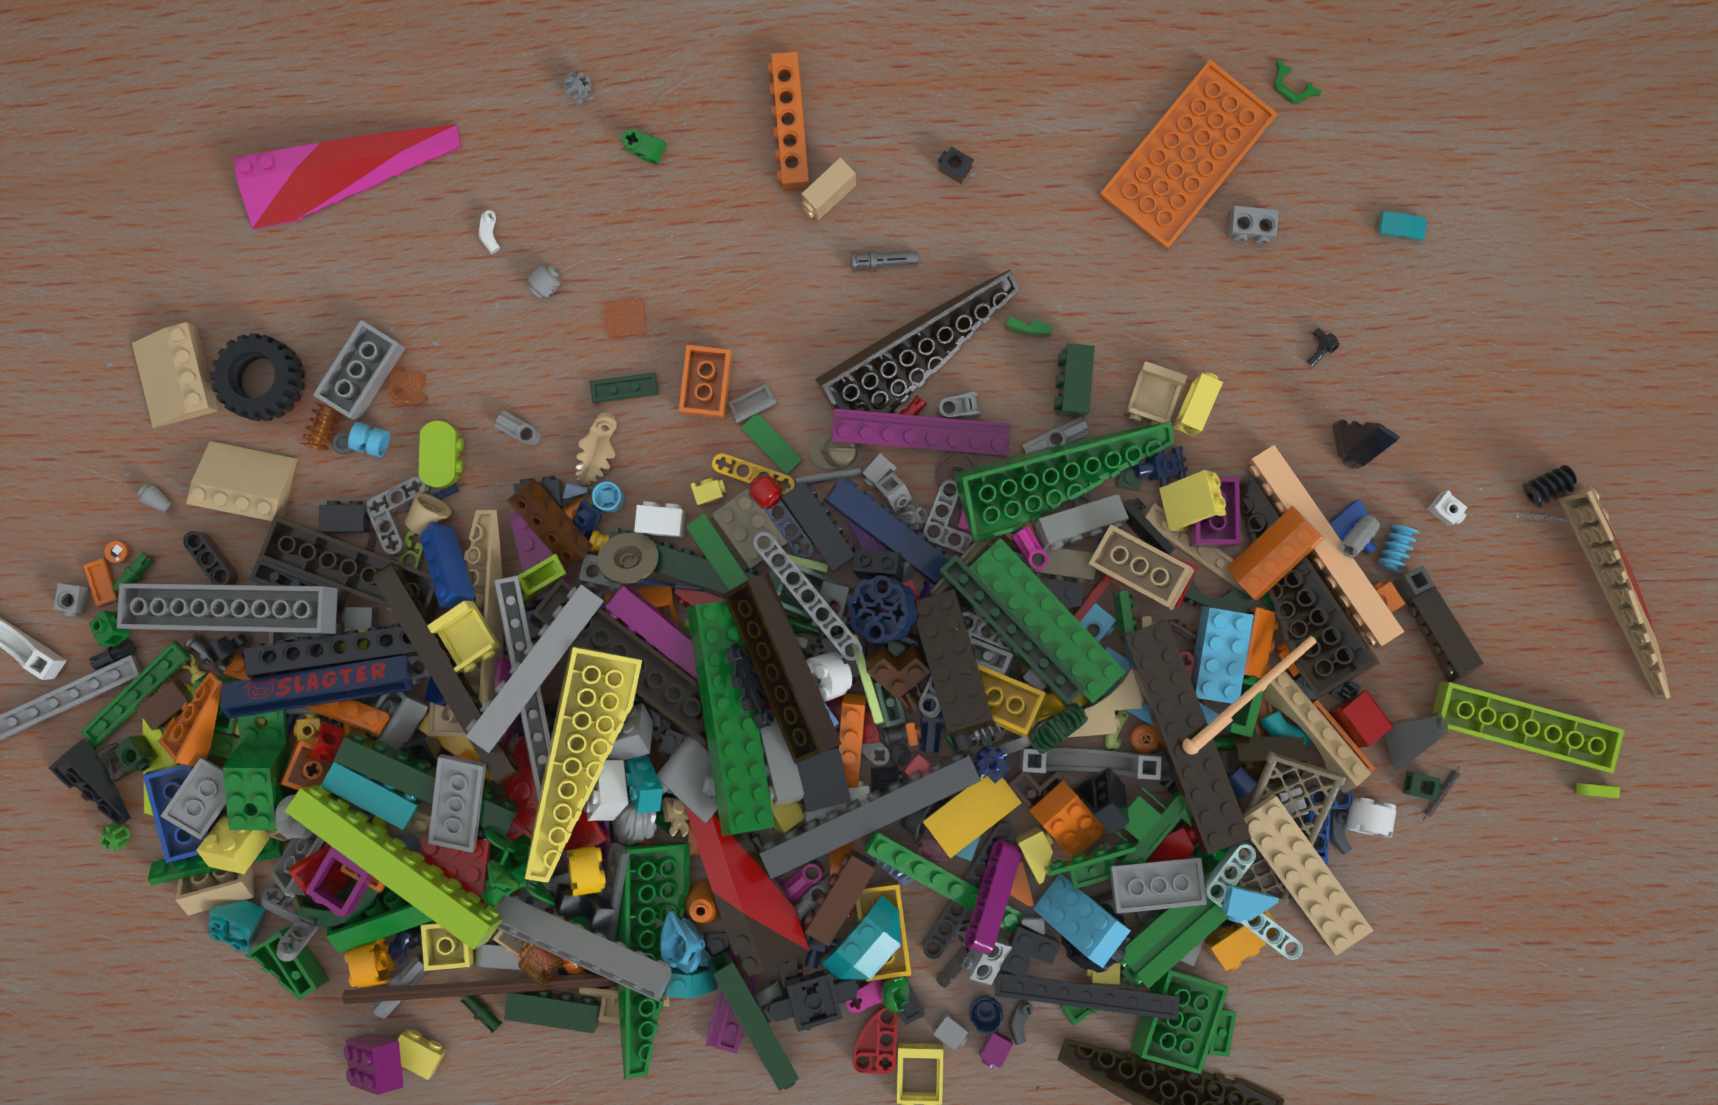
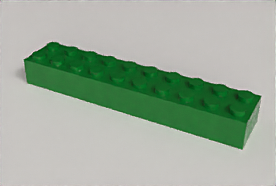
M726 601L695 604L687 609L722 836L773 828L775 825L760 732L753 718L756 707L747 712L742 709L740 703L742 689L735 690L731 683L733 665L728 662L726 657V650L734 643H738L745 650L746 648Z
M526 834L512 841L516 850L514 853L509 851L503 865L519 883L525 881L531 839ZM493 845L490 849L489 861L493 860L500 863L503 851ZM554 872L550 879L555 878ZM489 875L487 877V886L490 884ZM384 887L381 892L377 893L368 908L357 917L339 925L328 926L326 937L336 951L341 953L433 920L390 888ZM520 887L519 889L515 890L514 892L519 891V890H522V889H524L525 887Z

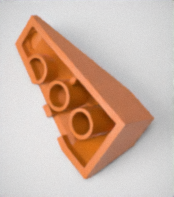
M212 672L206 676L194 691L193 700L190 703L185 702L181 707L183 712L180 716L171 719L159 740L160 745L176 763L194 767L201 757L207 759L209 755L223 684Z

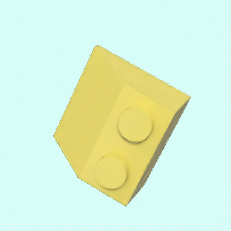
M1037 825L1014 837V839L1021 848L1022 855L1038 884L1044 882L1046 875L1045 867L1049 866L1053 853L1051 845L1054 843L1049 833L1045 829L1041 830Z

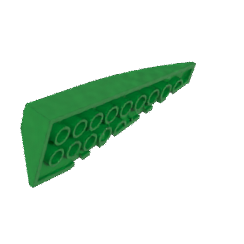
M1169 421L1083 439L954 472L958 495L973 541L977 542L1017 531L1024 524L1039 519L1042 514L1059 508L1062 503L1077 498L1102 484V481L1110 477L1120 474V471L1130 466L1133 467L1140 460L1148 456L1151 457L1175 444L1172 423Z

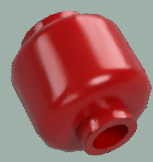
M757 476L750 482L749 495L760 508L768 507L771 509L782 499V488L771 476Z

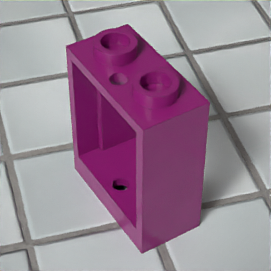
M331 846L305 893L310 895L313 901L330 908L333 914L344 918L354 912L373 876ZM335 859L361 875L346 902L321 886Z

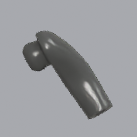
M1338 810L1331 816L1329 838L1344 855L1352 849L1345 835L1348 814Z
M1028 1001L1019 1002L1009 1019V1029L1015 1045L1026 1041L1024 1024L1028 1016L1033 1012V1006Z

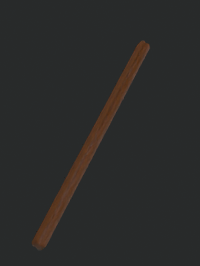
M589 973L345 990L342 994L344 1004L614 986L616 982L599 974Z

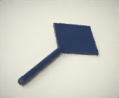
M640 579V583L704 591L701 587L680 586L672 582Z

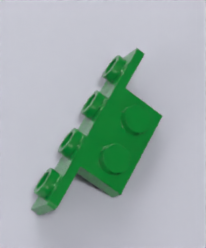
M1121 841L1116 843V847L1113 848L1101 847L1093 850L1094 853L1076 854L1068 861H1052L1049 863L1050 866L1045 867V872L1049 876L1069 871L1073 888L1078 889L1111 879L1109 866H1116L1114 858L1136 852L1137 847L1132 842Z

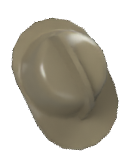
M832 434L820 435L810 444V459L819 468L848 469L856 466L861 460L862 448L860 443L831 441Z

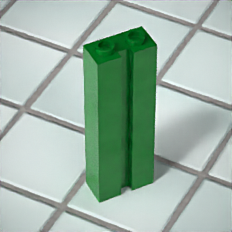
M1215 860L1203 870L1204 882L1219 864V861ZM1225 869V877H1231L1232 875ZM1237 883L1236 887L1243 888L1239 883ZM1214 885L1211 888L1210 893L1212 896L1220 892V886ZM1206 897L1207 905L1159 909L1130 935V940L1125 948L1126 954L1120 961L1121 965L1124 968L1129 966L1134 971L1131 976L1139 985L1144 983L1147 988H1150L1228 918L1227 915L1222 913V908Z

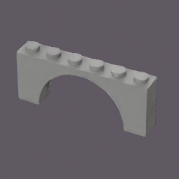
M1031 745L1018 751L1017 767L1022 772L1046 773L1048 771L1100 773L1110 767L1118 775L1137 779L1160 780L1162 757L1152 752L1140 753L1137 751L1053 747L1046 753L1039 754Z

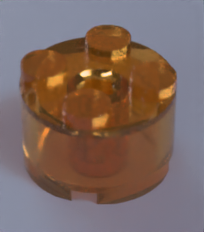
M535 944L532 947H525L519 955L521 959L518 962V967L539 986L542 984V981L544 983L547 982L562 966L561 957Z

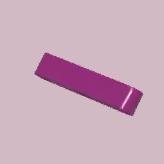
M998 839L994 843L965 936V946L986 955L990 954L995 946L1021 859L1022 850L1015 844L1002 839Z

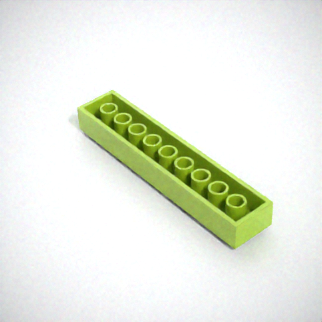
M321 784L300 788L284 812L473 950L489 941L503 920L499 916L497 909L492 906H485L480 902L479 896L463 890L461 883L457 880L448 879L443 875V871L435 865L430 866L424 861L425 858L420 853L411 852L406 848V844L398 838L393 839L387 834L388 831L384 827L371 823L365 813L361 811L356 812L350 807L351 804L347 800L337 798L332 792L321 787Z

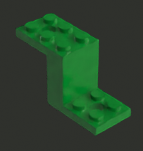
M286 710L237 717L240 744L223 766L229 830H276L274 815L277 809L275 784L283 773L290 757ZM257 717H264L268 721V725L259 724ZM246 804H254L258 811L248 810Z

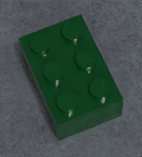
M1068 343L1064 349H1061V353L1058 354L1057 366L1061 367V371L1056 376L1055 388H1059V394L1054 399V410H1057V416L1084 418L1089 413L1095 346Z

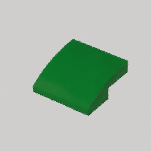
M1222 1008L1208 1050L1209 1055L1229 1057L1237 1012Z

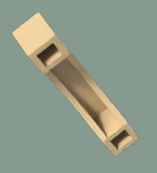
M1283 671L1267 685L1263 692V697L1269 705L1286 714L1302 728L1320 752L1327 770L1347 776L1345 784L1340 787L1343 793L1358 787L1371 775V772L1286 671Z

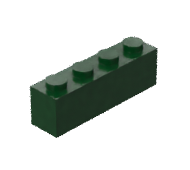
M551 990L508 993L504 1020L594 1033L598 1025L601 1001H597L595 997L582 996V998L573 997L574 994L568 992H561L560 995L552 994Z

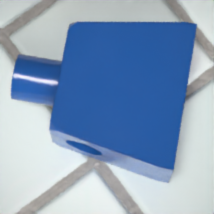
M1358 499L1348 504L1328 522L1340 540L1343 541L1344 536L1348 535L1349 531L1355 526V523H1358L1363 516L1369 514L1363 503ZM1370 539V542L1365 545L1362 551L1369 555L1377 546Z

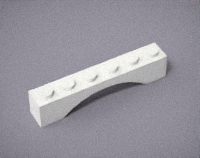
M0 617V647L14 657L25 670L39 679H55L67 660Z

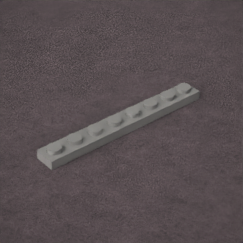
M135 655L123 658L1 714L0 741L134 680L142 672Z

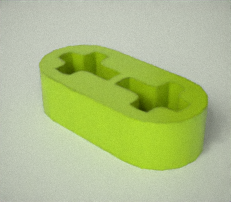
M1576 782L1575 794L1620 798V787Z

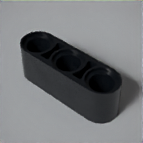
M190 531L186 533L183 538V544L208 579L214 585H234L238 580V574L212 538L204 532ZM199 536L200 544L196 547L194 541ZM210 554L214 557L212 564L208 563V556ZM224 571L227 574L225 582L221 580V574Z

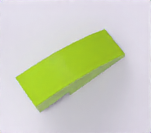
M557 554L518 575L523 604L531 601L557 583L560 578L562 579L567 575Z

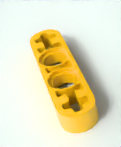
M721 453L717 454L712 460L714 470L724 476L750 484L760 473L767 472L773 479L774 475L779 476L776 479L779 482H784L785 479L788 480L791 488H786L785 491H782L781 495L795 488L794 480L790 476ZM725 458L727 464L733 465V461L737 463L733 467V474H730V468L723 467L720 470L716 462ZM740 465L749 467L750 471L746 477L738 476L737 469Z

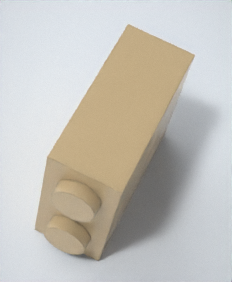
M841 157L801 194L802 205L804 206L802 209L809 218L814 217L817 221L820 220L856 186V173Z

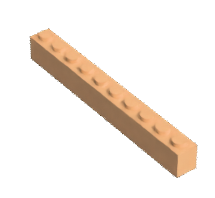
M1273 445L1252 458L1248 463L1250 466L1249 471L1254 478L1258 477L1261 481L1264 493L1268 497H1272L1277 512L1282 515L1291 506H1294L1325 537L1310 552L1314 558L1312 559L1313 564L1326 575L1325 580L1328 586L1337 591L1340 603L1344 608L1348 607L1352 613L1351 618L1356 626H1361L1364 630L1366 641L1377 649L1404 633V630L1354 558L1346 557L1340 551L1339 544L1342 541L1276 446Z

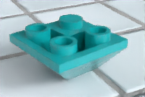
M247 900L213 907L209 911L208 935L215 941L229 944L237 951L248 953L251 951L265 921L266 909Z

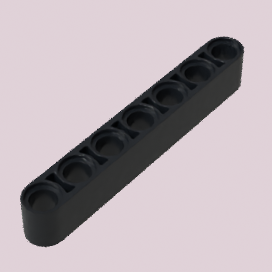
M1000 820L993 826L962 879L978 888L981 887L984 874L976 875L974 869L977 865H985L987 867L990 856L986 854V850L989 846L994 845L998 839L1012 842L1015 830L1008 821ZM1002 826H1007L1010 829L1006 837L998 835V830ZM948 899L924 938L923 951L930 959H937L943 954L969 912V909L963 907L960 913L951 912V906L956 903L951 899ZM947 922L951 925V928L948 932L943 933L939 930V926ZM931 942H936L939 944V948L937 951L931 952L927 949V945Z

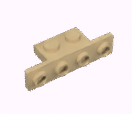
M599 987L579 988L581 997L589 996L602 999L598 1018L599 1022L620 1024L617 987H608V990L599 989ZM664 993L662 999L664 1001L663 1006L669 1007L670 998L666 997Z

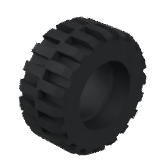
M251 333L249 337L246 335L238 336V341L231 339L226 343L228 346L226 349L221 348L217 354L220 355L218 360L214 359L212 363L215 371L211 372L210 379L215 380V383L211 386L213 392L218 393L216 396L218 401L224 404V408L228 411L253 421H272L273 417L279 419L285 416L283 411L287 410L290 412L294 408L293 402H299L302 397L298 395L300 389L304 390L305 383L301 382V378H305V371L300 369V366H302L300 358L296 357V353L287 347L286 344L267 335L261 336L257 333ZM257 359H269L275 371L272 387L260 397L251 398L247 396L242 386V377L245 369L251 362Z

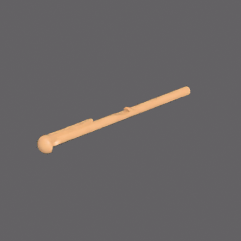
M1309 636L1191 740L1185 738L1182 744L1183 750L1191 755L1198 753L1205 744L1233 721L1231 717L1245 706L1257 693L1263 692L1267 685L1316 643L1315 638Z

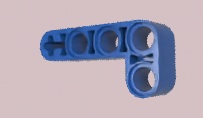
M1317 785L1310 786V787L1307 788V790L1314 789V788H1316V787H1318V786H1317ZM1320 791L1322 797L1318 802L1323 803L1326 795L1323 791ZM1351 792L1343 793L1344 799L1341 803H1337L1335 798L1331 809L1349 808L1353 802ZM1311 794L1310 799L1312 803H1318L1314 801V794ZM1304 797L1306 806H1310L1309 799ZM1308 811L1309 813L1303 816L1304 823L1313 822L1314 811ZM1330 811L1318 834L1320 842L1314 847L1327 867ZM1303 830V833H1304V835H1305L1306 838H1307V835H1308V834L1306 833L1305 830Z

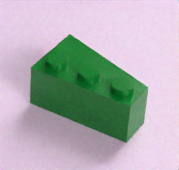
M291 924L245 954V956L249 959L253 958L262 966L261 969L264 972H270L279 980L278 983L298 1000H301L329 981L307 945H305L294 960L283 961L277 957L278 943L293 925ZM298 931L294 932L296 936L301 937ZM291 943L288 949H286L285 951L292 949L293 943Z

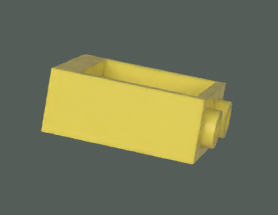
M1206 372L1193 380L1173 425L1174 429L1192 437L1202 432L1223 384L1222 381L1218 380V376Z
M898 1043L897 1104L942 1105L943 1045ZM903 1058L936 1059V1092H902Z

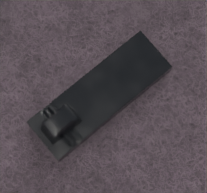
M1139 498L1133 501L1128 500L1123 504L1129 517L1125 522L1145 543L1166 554H1170L1175 549L1142 514L1146 506Z

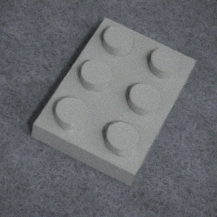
M201 757L163 811L161 817L202 840L226 805L223 769Z

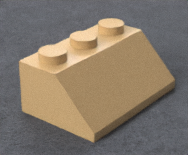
M252 864L245 874L218 870L178 879L175 900L187 915H192L210 910L213 907L253 898L255 876Z

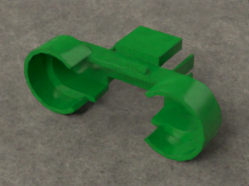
M1137 785L1140 790L1160 806L1159 812L1156 811L1139 795L1136 796V799L1128 807L1129 823L1124 828L1136 838L1132 843L1137 847V851L1116 857L1118 859L1115 862L1116 866L1147 863V858L1180 820L1192 827L1177 787L1161 803L1142 786ZM1115 831V833L1124 841H1128L1118 831Z

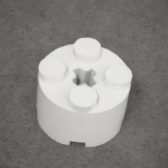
M834 651L806 660L824 702L845 695L847 689H850L852 685V673L848 663L844 664L841 660L843 657Z
M1353 798L1352 805L1348 811L1346 829L1372 836L1381 834V837L1392 838L1396 805L1389 803L1378 804L1374 803L1375 800L1368 798Z

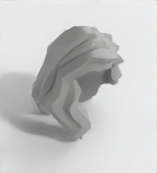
M628 797L627 806L615 820H611V824H613L615 829L614 834L617 836L618 841L623 844L632 845L643 842L644 839L653 838L657 830L655 823L656 812L637 813L631 798Z

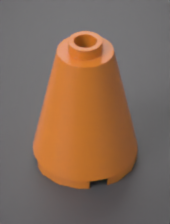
M701 880L692 884L688 897L685 898L684 902L687 916L695 923L701 925H710L719 921L721 915L709 880Z

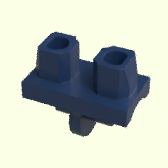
M583 499L579 504L573 523L588 541L602 518V510L598 509L596 505L591 506L586 499Z

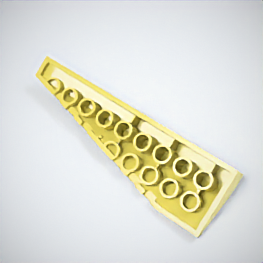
M570 645L538 802L525 879L549 882L561 857V853L571 836V832L613 748V744L621 732L623 723L632 709L642 660Z

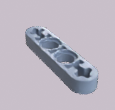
M781 499L776 505L784 509L785 514L782 518H775L772 515L773 508H763L795 555L804 559L810 557L814 551V545ZM793 524L797 527V534L795 536H788L785 533L787 525ZM800 534L804 537L800 539L802 544L810 546L807 554L798 551L800 549L798 542L794 545L791 542L797 539Z

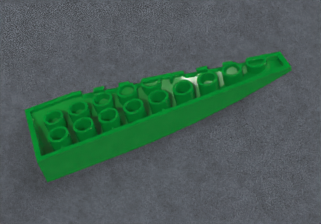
M624 844L622 846L629 852L616 941L625 944L629 950L645 953L649 959L664 962L661 956L660 943L665 919L670 911H674L681 920L685 911V907H683L685 898L688 897L690 889V844ZM617 983L624 1078L630 1079L647 1076L654 1045H652L654 1034L657 1033L659 1026L657 1023L660 1010L662 1011L664 1004L662 1000L664 992L658 1002Z

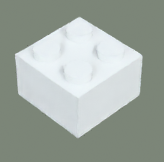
M643 501V505H637L634 532L651 536L684 538L687 512L681 509V506L678 504L666 503L665 507H659V504L655 502Z
M624 760L605 761L599 778L583 807L584 812L587 813L588 821L615 820L627 806L628 797Z

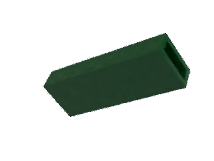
M728 952L721 953L707 962L708 967L779 1091L789 1089L799 1077Z

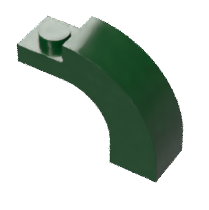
M350 877L346 887L335 896L346 902L358 880ZM368 887L354 912L344 918L333 914L330 908L313 901L310 896L296 894L292 903L296 915L303 918L312 917L315 926L328 927L345 923L357 917L368 908L378 892Z

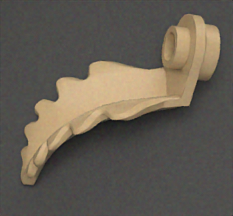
M610 413L599 414L591 425L589 434L578 443L579 447L584 450L576 456L578 460L582 461V463L577 464L575 467L577 470H580L575 474L578 476L576 480L579 481L580 486L591 485V481L597 482L596 476L602 478L604 474L600 468L608 470L610 465L606 459H613L615 457L610 437L616 429L617 422Z

